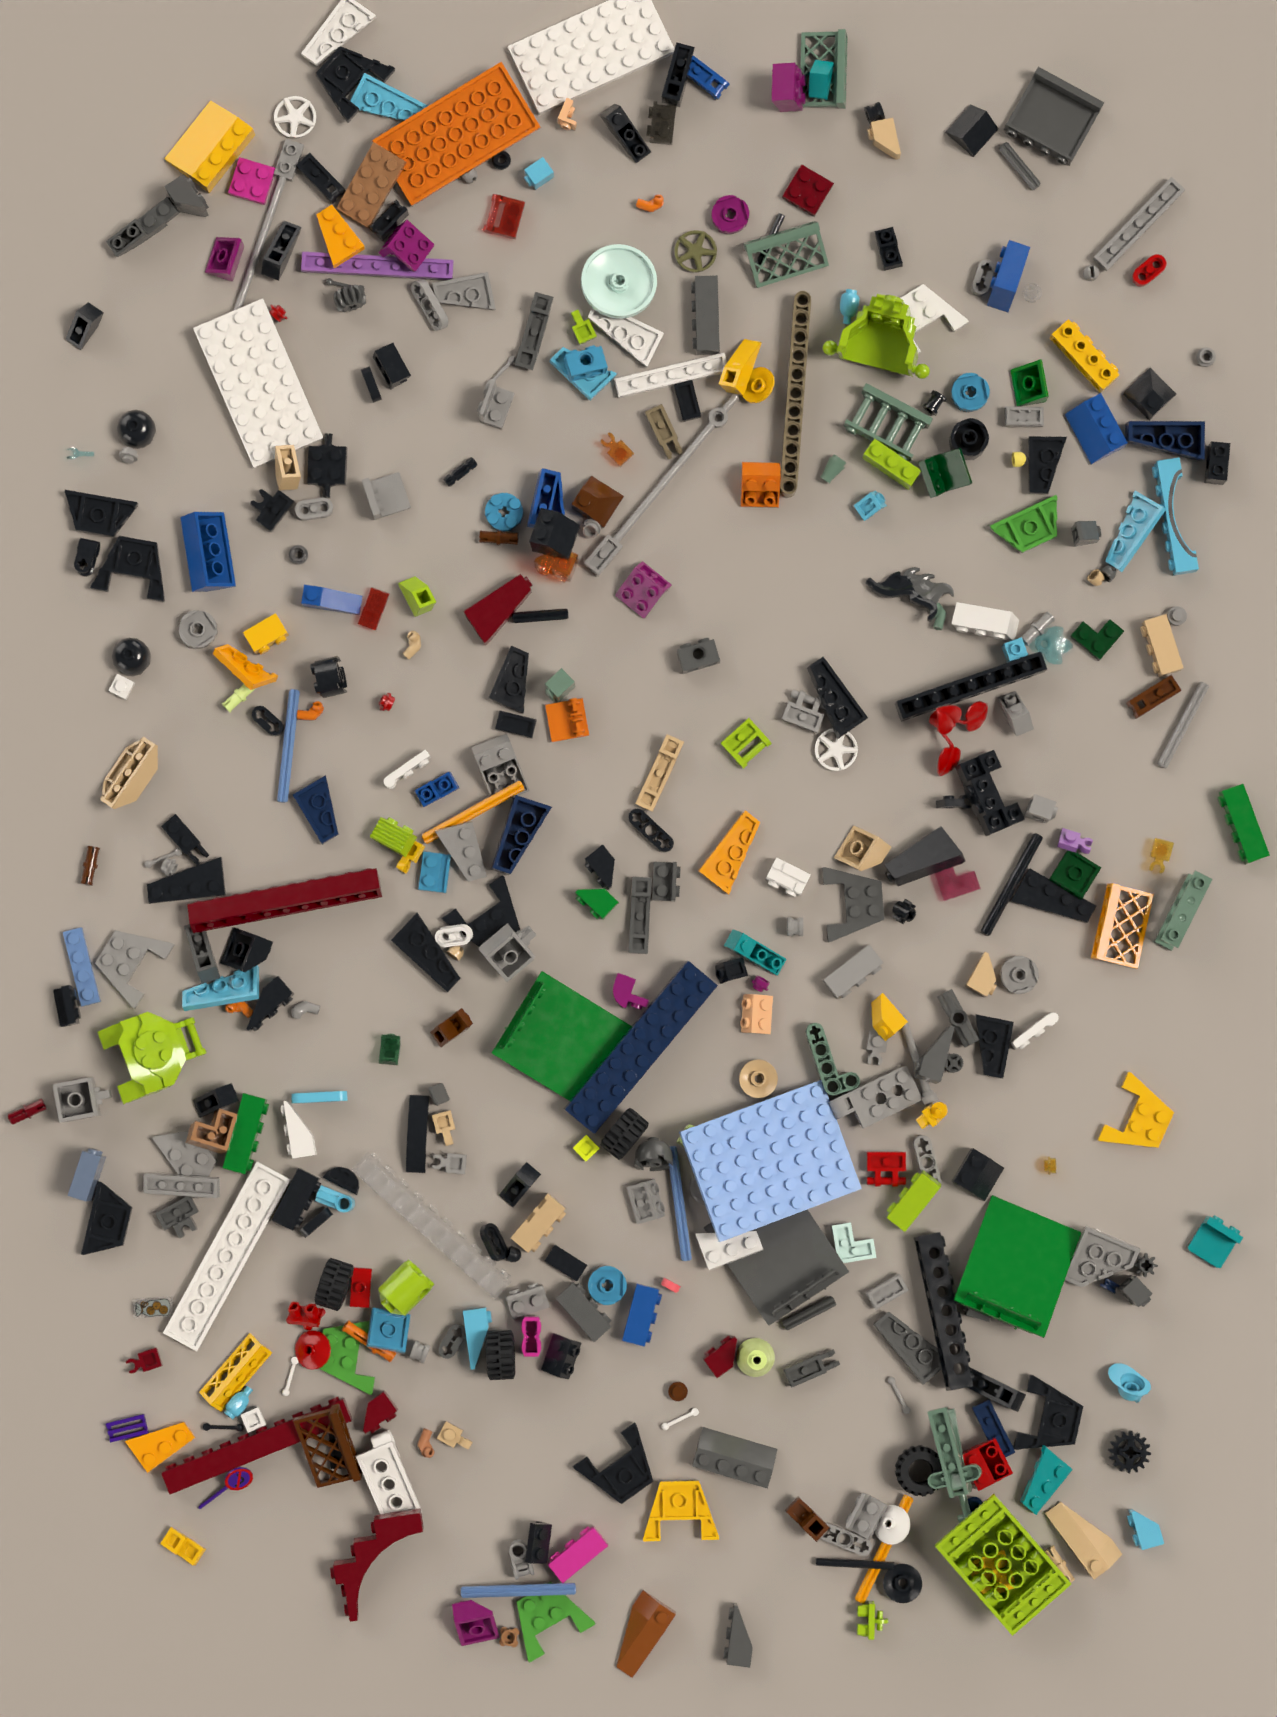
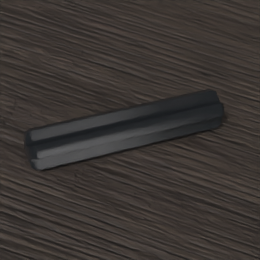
M566 608L514 612L512 614L513 623L564 620L569 617L568 609Z

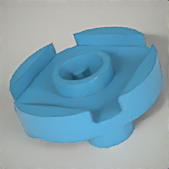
M975 373L961 375L954 382L951 389V397L954 404L959 410L967 412L981 409L986 404L990 394L987 381ZM968 388H971L973 391L975 390L976 393L973 394V397L965 394Z
M509 493L495 494L486 504L485 516L488 523L495 530L507 532L521 523L523 508L520 500ZM503 507L510 511L505 517H501L502 515L499 513V510H502Z
M613 1266L598 1268L592 1273L588 1281L590 1295L594 1300L603 1305L615 1304L622 1299L627 1289V1282L623 1273ZM605 1280L613 1283V1287H610L609 1291H605V1288L602 1287V1283H605Z

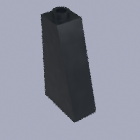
M940 826L886 863L885 868L887 872L885 875L890 882L894 881L897 886H901L965 862V858L957 845Z

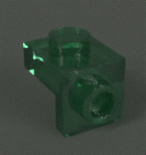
M395 1034L381 1035L379 1064L398 1065L401 1047L400 1036Z

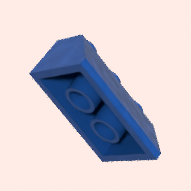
M1101 393L1084 401L1065 414L1090 464L1125 448L1128 443Z

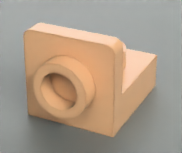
M566 98L558 116V124L565 130H575L577 122L569 119L572 118L575 107H573V100Z

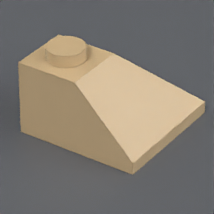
M853 826L834 858L859 871H863L881 864L891 846L880 837Z

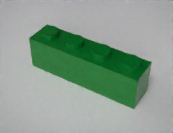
M1244 784L1219 792L1218 802L1221 808L1224 807L1225 821L1228 826L1231 825L1233 831L1231 836L1233 842L1238 844L1240 860L1244 861L1246 865L1270 856Z
M243 1093L223 1169L247 1174L248 1171L252 1170L254 1160H251L252 1154L257 1152L259 1141H256L258 1133L261 1134L264 1123L261 1121L263 1115H267L269 1109L267 1099Z

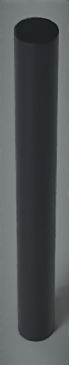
M816 1558V1566L894 1570L895 1562Z

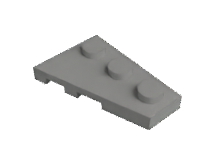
M488 272L432 283L434 294L439 303L496 310Z
M472 821L435 830L468 882L487 877Z

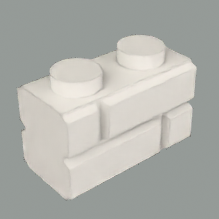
M776 857L766 880L769 881L768 884L776 889L780 886L786 889V894L796 897V895H801L811 874Z

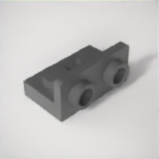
M654 862L652 901L675 902L676 897H679L680 886H676V878H680L681 867L677 866V862Z

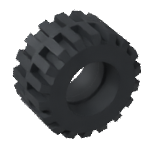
M629 1108L607 1132L600 1145L616 1159L620 1160L648 1128L649 1122L632 1108Z
M330 1258L326 1262L314 1300L316 1305L335 1311L342 1307L354 1271L352 1264Z
M511 1330L488 1331L486 1334L487 1375L490 1380L514 1379L515 1346L514 1335Z
M911 1446L910 1449H905L903 1454L899 1455L898 1461L895 1464L897 1481L909 1494L922 1497L927 1494L931 1495L936 1489L929 1486L928 1479L923 1482L912 1480L909 1476V1467L914 1461L923 1459L930 1464L931 1474L942 1471L939 1455L927 1446Z

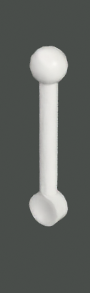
M297 1357L291 1359L292 1366L286 1387L282 1391L283 1396L290 1394L289 1387L295 1366L298 1364Z
M693 1408L691 1412L669 1423H663L661 1427L663 1430H668L670 1426L692 1415L697 1416L699 1411L697 1408Z

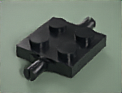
M325 433V445L309 446L307 484L322 486V497L330 498V487L346 485L348 448L346 446L332 445L333 434Z

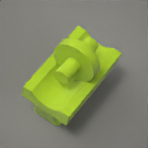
M868 1601V1604L857 1605V1616L868 1617L867 1624H857V1635L867 1637L868 1640H874L875 1623L877 1624V1631H883V1624L888 1623V1618H883V1611L881 1610L877 1611V1617L875 1618L874 1601Z

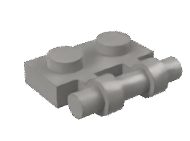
M793 690L790 697L796 698L797 702L795 704L788 701L782 720L818 733L824 714L817 712L819 708L824 709L820 698L806 695L804 691ZM802 702L813 705L812 710L801 706Z

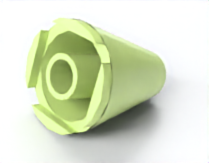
M748 1339L737 1350V1365L748 1376H763L774 1365L775 1354L773 1348L763 1339ZM756 1356L760 1357V1361L758 1363L753 1362V1359Z

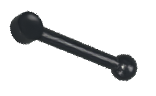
M205 1423L203 1429L205 1431L210 1429H227L241 1432L243 1431V1425L225 1426Z

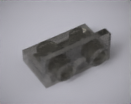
M654 101L653 107L649 106L648 118H652L651 125H647L646 136L650 137V143L672 145L676 106L657 104L658 101Z

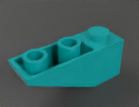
M734 929L724 944L728 949L777 976L787 960L746 934Z

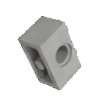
M1034 794L1029 800L1024 816L1047 823L1056 816L1058 807H1055L1057 802Z

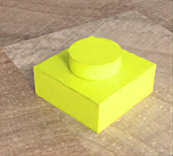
M587 1135L573 1147L585 1161L589 1160L600 1149Z

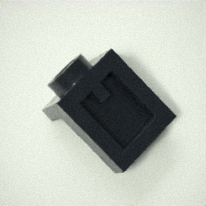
M743 957L715 966V974L720 984L748 976Z

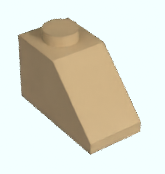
M888 118L871 122L870 128L867 129L869 140L873 141L875 147L895 160L900 159L901 152L894 119Z
M294 445L275 446V475L279 490L298 489L301 475Z
M984 952L965 986L983 997H987L988 994H993L997 985L994 984L996 977L989 953Z

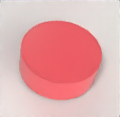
M665 1277L661 1282L662 1286L675 1293H678L681 1286Z

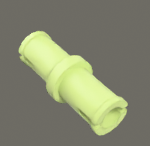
M243 684L239 689H235L233 691L234 694L222 705L230 713L239 703L246 701V697L255 689L250 690Z

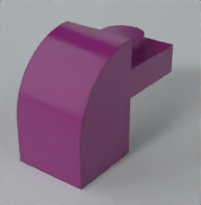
M618 973L613 985V995L616 1002L625 1009L628 1002L632 1003L631 1007L642 1010L643 1007L647 1008L649 1000L631 994L636 979Z

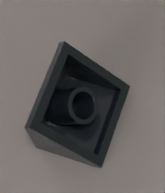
M970 104L945 133L974 157L999 128L986 110Z

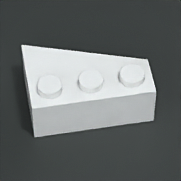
M959 602L956 603L952 625L957 628L956 631L967 633L969 631L979 636H991L1007 641L1015 640L1019 619L1010 611Z

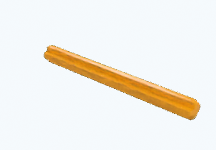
M517 781L423 833V841L429 844L439 838L435 830L468 822L525 790L522 782Z
M903 1495L899 1507L908 1513L913 1498ZM881 1542L873 1561H885L892 1545ZM868 1569L855 1596L856 1601L865 1603L881 1569Z

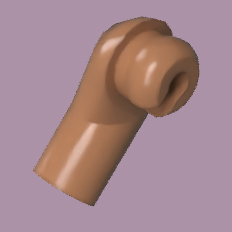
M424 1428L417 1446L424 1457L431 1458L435 1453L429 1442L433 1432Z

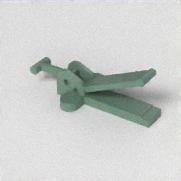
M943 1407L927 1412L942 1471L934 1472L928 1477V1484L933 1489L947 1487L950 1498L959 1496L963 1512L962 1515L957 1516L960 1523L972 1513L970 1512L966 1495L972 1491L971 1481L977 1480L981 1476L982 1469L977 1464L964 1465L955 1408L948 1409Z

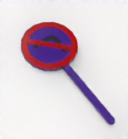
M243 1467L231 1470L224 1479L226 1486L200 1504L198 1509H202L227 1489L242 1490L248 1487L253 1480V1473Z

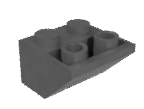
M183 174L164 186L179 212L202 217L208 216L206 209L209 207L206 204L207 202L201 193L197 195L198 190L191 178L187 179Z

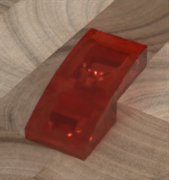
M371 587L358 624L377 630L390 593Z

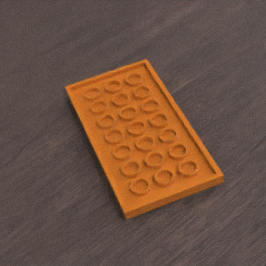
M500 62L372 141L407 162L397 179V183L410 205L414 206L541 127L503 63Z

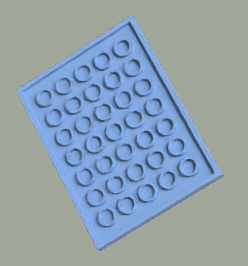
M821 1080L679 1132L718 1242L862 1189L840 1127L828 1102L830 1100Z

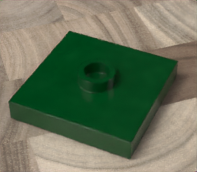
M1067 850L1049 880L1082 900L1102 867L1078 852L1075 853Z

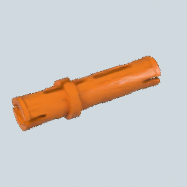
M348 1320L343 1326L342 1331L366 1346L368 1333ZM368 1347L373 1354L377 1353L388 1362H391L396 1355V1352Z

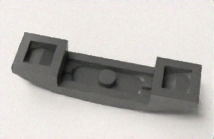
M535 292L515 366L529 370L534 369L554 297Z
M632 877L629 953L648 954L652 878Z

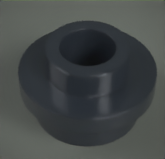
M502 151L492 158V163L495 168L504 170L509 167L511 157L506 151ZM504 158L505 162L499 163L498 160Z

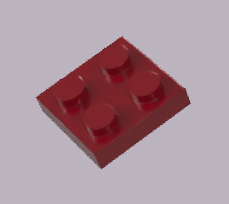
M801 164L782 198L815 217L834 183Z

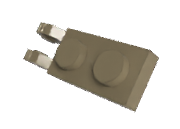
M660 404L645 411V415L667 459L672 458L671 451L667 446L668 443L673 442L676 452L679 455L682 454L683 451L677 440V434L663 405Z

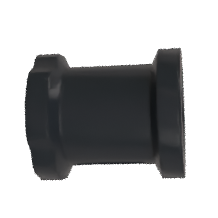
M933 390L931 397L922 407L930 414L936 416L937 410L947 399L941 393Z

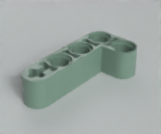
M819 1023L808 1025L805 1031L825 1092L832 1096L857 1088L860 1084V1078L856 1073L848 1072L838 1075L823 1027ZM812 1026L820 1030L817 1036L818 1039L822 1037L823 1041H818L815 1044L812 1043V1041L816 1040L814 1034L810 1035L809 1032L812 1030ZM820 1044L826 1048L825 1054L821 1056L815 1052L816 1046ZM824 1063H829L832 1067L829 1074H825L821 1070ZM852 1075L855 1077L856 1084L854 1086L846 1084L847 1076ZM830 1081H834L838 1085L835 1092H830L827 1089Z

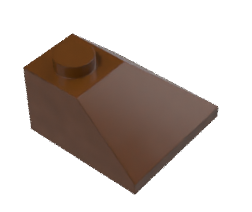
M591 476L581 488L571 506L572 509L588 519L597 521L604 528L624 496Z

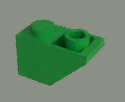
M581 889L575 892L577 895L575 899L582 906L587 904L591 908L589 912L597 920L599 918L604 920L619 904L606 889Z

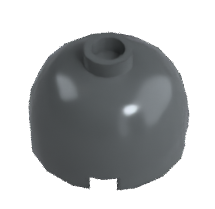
M648 1138L647 1141L642 1142L635 1152V1167L640 1170H644V1167H651L650 1171L669 1169V1164L673 1166L672 1150L667 1143L659 1140V1138Z

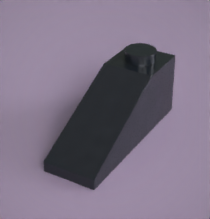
M676 42L661 96L662 103L677 107L681 106L695 47Z
M283 221L263 258L262 275L279 281L300 234V226Z
M969 1367L973 1371L974 1381L972 1382L973 1386L967 1388L1016 1412L1019 1411L1026 1394Z

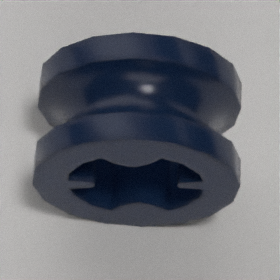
M1104 1278V1283L1100 1285L1116 1294V1288L1120 1287V1285L1107 1278Z

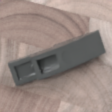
M166 197L142 217L131 221L106 242L116 257H119L168 226L166 223L180 212L171 199Z

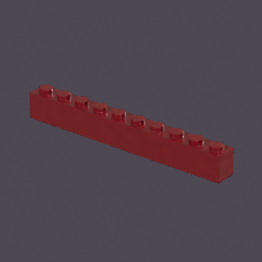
M367 868L354 873L347 872L343 875L327 876L317 880L310 879L306 882L290 883L286 886H273L265 890H253L249 893L233 894L223 898L216 897L207 901H195L187 904L191 929L193 933L381 898L382 891L377 868Z
M339 1396L328 1400L329 1404L323 1407L321 1404L311 1407V1412L303 1414V1411L292 1415L294 1419L331 1409L332 1405L339 1404L346 1423L353 1420L345 1398L339 1399ZM328 1416L320 1417L318 1422L328 1426L330 1420ZM285 1419L274 1422V1427L267 1429V1426L255 1430L256 1434L249 1436L246 1433L237 1437V1442L231 1444L229 1440L220 1444V1448L213 1451L212 1448L202 1451V1456L195 1458L192 1455L183 1459L184 1463L176 1465L175 1462L165 1466L166 1470L161 1474L169 1495L301 1442L293 1419L285 1421ZM307 1421L300 1423L301 1428L307 1431L313 1425ZM315 1426L311 1433L319 1435L325 1430Z

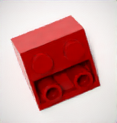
M996 1438L977 1444L962 1452L964 1465L977 1464L982 1469L981 1476L977 1480L972 1481L978 1491L1013 1474Z

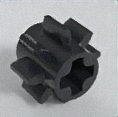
M904 899L903 902H896L892 909L894 913L893 918L901 924H904L905 921L911 922L916 916V906L907 899Z

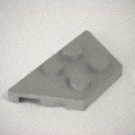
M189 1131L154 1136L152 1138L178 1175L209 1177L217 1163L210 1150L185 1143Z

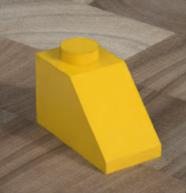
M883 993L871 1002L873 1028L884 1041H887L908 1021Z

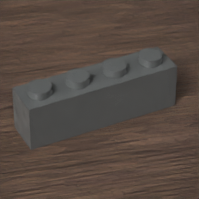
M718 275L695 276V282H691V293H695V301H692V312H695L696 319H692V331H696V338H693V349H696L697 355H716L720 353Z

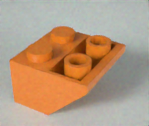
M742 462L741 507H779L780 463Z

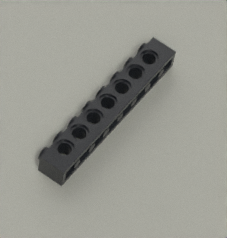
M1040 651L898 700L895 706L902 722L934 711L936 708L952 705L1044 673L1047 670V666Z
M938 1232L914 1237L946 1391L973 1386L974 1374L969 1369L970 1355L965 1350L966 1336L960 1327L962 1318L960 1312H957L956 1305L958 1302L954 1301L956 1293H953L952 1285H954V1280L948 1270V1266H950L949 1258L944 1252V1247L946 1246L944 1236H941V1233ZM931 1248L937 1252L935 1259H932L929 1255ZM935 1267L941 1271L939 1278H936L933 1274ZM940 1286L945 1290L943 1297H940L937 1293V1289ZM943 1306H947L949 1309L947 1316H944L941 1312ZM947 1325L953 1328V1333L950 1336L945 1331ZM952 1344L957 1347L955 1355L951 1354L949 1350ZM956 1363L961 1366L959 1374L954 1372V1365Z

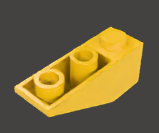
M744 339L724 366L719 385L726 392L744 396L762 344L761 342Z

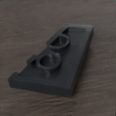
M1029 436V494L1049 493L1067 437Z

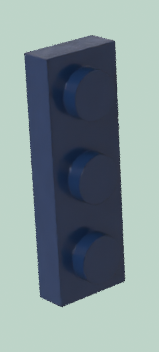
M990 1399L972 1407L987 1440L996 1438L1005 1458L1016 1453Z

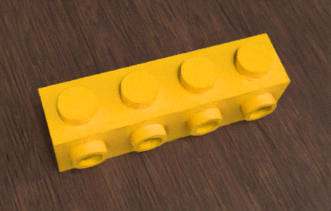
M1068 319L1051 334L1050 340L1099 393H1102L1119 377L1118 368L1105 359V354L1092 345V340L1080 332V327L1074 321L1071 322Z

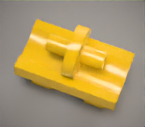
M943 1102L931 1103L922 1110L923 1114L916 1121L922 1129L928 1125L934 1127L947 1115L948 1108Z

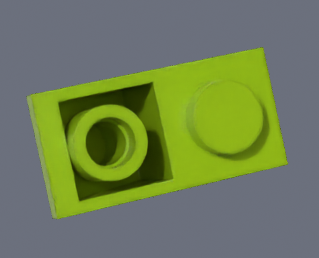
M416 576L398 583L415 617L433 609L436 600L427 584Z

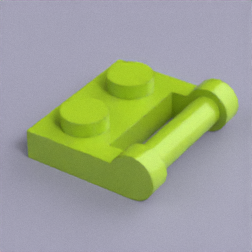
M750 718L721 742V745L743 769L748 766L747 763L762 749L772 744ZM758 737L761 741L746 755L741 757L738 753Z

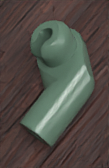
M937 603L938 611L933 628L942 630L946 612L941 604Z

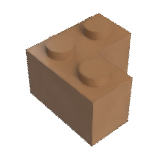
M219 1108L213 1114L211 1125L197 1121L193 1122L190 1125L185 1143L216 1153H225L228 1150L238 1114Z

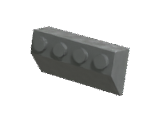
M703 1427L692 1466L768 1489L778 1449Z

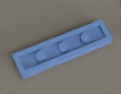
M80 927L63 932L81 1007L101 1002L83 928Z

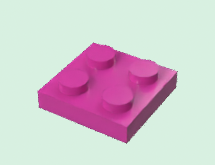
M239 157L228 194L265 205L276 168Z

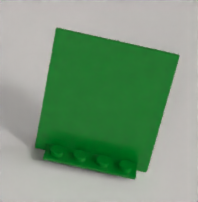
M541 971L509 1025L505 1027L506 1030L493 1049L492 1054L570 1101L632 1026Z
M992 1195L954 1301L998 1321L1014 1326L1015 1330L1018 1328L1044 1338L1081 1232Z

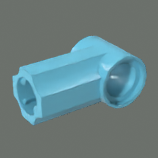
M323 1185L320 1186L317 1192L316 1202L337 1209L340 1212H350L355 1207V1200L350 1195H345ZM344 1198L348 1199L350 1203L347 1209L341 1207V1201Z

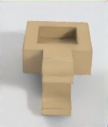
M451 1110L432 1115L436 1134H443L446 1146L453 1145L450 1131L456 1128Z
M448 1421L445 1422L437 1437L438 1440L453 1448L458 1443L462 1447L469 1449L473 1443L471 1440L461 1436L464 1430Z

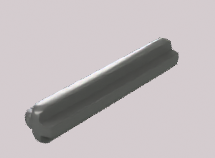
M1008 142L1003 143L999 150L1032 190L1037 189L1041 184L1010 144Z
M830 1296L784 1320L782 1324L786 1330H790L836 1306V1302Z

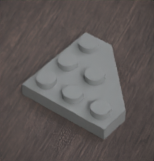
M1086 1226L1074 1252L1065 1281L1083 1287L1096 1280L1112 1276L1114 1273L1130 1269L1134 1266L1140 1248Z

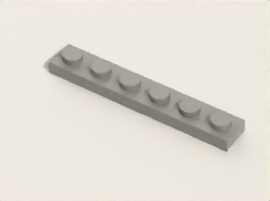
M1171 177L1093 259L1105 271H1108L1175 202L1185 189Z

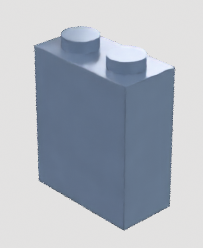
M89 1148L88 1151H82L68 1196L86 1202L93 1200L106 1160V1156L102 1155V1151Z

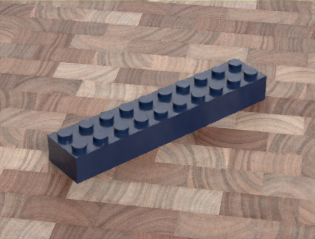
M686 961L563 1109L595 1134L718 985L690 961Z

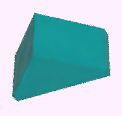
M814 61L809 76V98L828 100L834 62Z

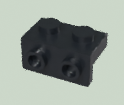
M71 985L61 986L59 989H54L53 993L60 1027L80 1024L81 1013L79 1007H76L77 993L75 988L73 989Z
M553 1333L541 1370L560 1378L569 1379L574 1371L576 1358L580 1353L581 1342Z
M541 1521L530 1523L526 1563L547 1564L552 1524Z

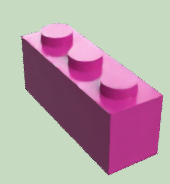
M595 1526L584 1528L579 1533L581 1536L577 1540L571 1539L564 1545L566 1549L561 1553L556 1551L549 1557L550 1562L548 1566L562 1583L608 1547L607 1541Z

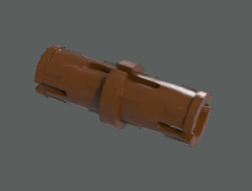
M480 530L479 542L496 543V545H518L519 533L502 532V530H497V532Z
M88 846L86 860L82 865L84 870L80 883L86 885L87 882L88 885L93 886L95 869L98 868L96 863L100 848L94 847L93 852V846Z

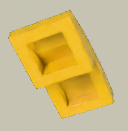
M170 1527L160 1543L193 1566H196L206 1550L203 1546L173 1527Z

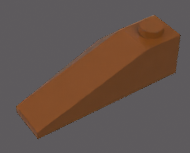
M643 1590L632 1606L616 1667L633 1678L676 1615V1611Z

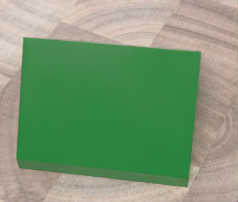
M1041 359L1010 370L1017 407L1045 403L1049 395Z

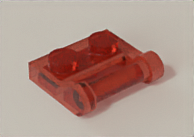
M493 194L491 199L493 201L483 231L516 240L525 202ZM501 203L505 204L499 227H495L494 223L499 205Z

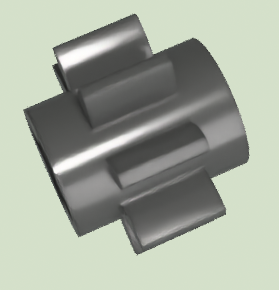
M1144 1253L1143 1258L1138 1256L1137 1263H1134V1266L1138 1268L1135 1273L1143 1272V1277H1147L1149 1272L1154 1275L1153 1269L1158 1267L1153 1262L1155 1257L1153 1256L1149 1259L1148 1253ZM1145 1260L1147 1263H1150L1146 1270L1144 1267H1141V1263H1145Z

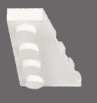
M341 0L302 51L301 55L318 66L340 46H343L376 19V15L355 0Z
M593 308L588 315V319L646 368L648 367L664 335L663 332L632 317L611 318L600 314Z

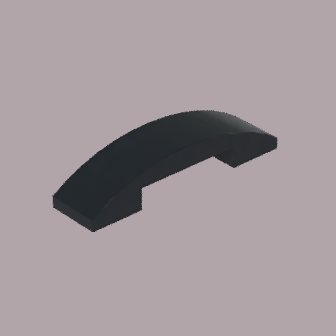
M410 1095L406 1172H426L429 1096Z

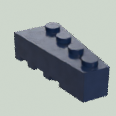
M1128 421L1125 423V439L1128 443L1198 461L1205 460V421Z
M518 795L513 797L491 870L507 875L513 872L547 814L550 812L551 806Z

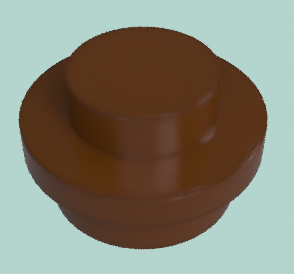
M674 1382L670 1385L668 1393L672 1400L682 1401L687 1397L688 1389L684 1383Z

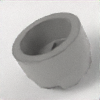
M475 168L463 174L462 177L467 183H473V180H477L478 174Z
M1095 265L1087 266L1083 272L1084 278L1088 281L1096 280L1099 275V270ZM1090 268H1093L1094 276L1092 277Z

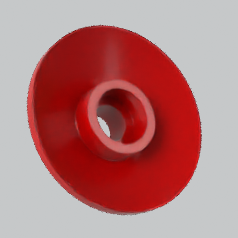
M316 1330L303 1333L295 1346L298 1362L303 1367L311 1370L323 1367L331 1354V1345L328 1338L322 1332Z

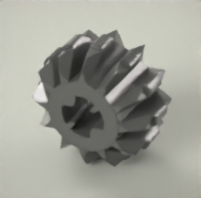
M349 285L338 289L334 293V302L338 311L350 312L366 304V295L362 286Z

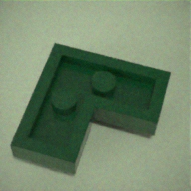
M1109 619L1097 633L1083 621L1070 637L1100 661L1123 634L1124 630Z

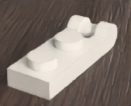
M426 749L385 777V786L388 789H393L396 787L398 780L401 778L405 780L414 773L413 770L415 768L426 766L429 763L428 759L431 758Z

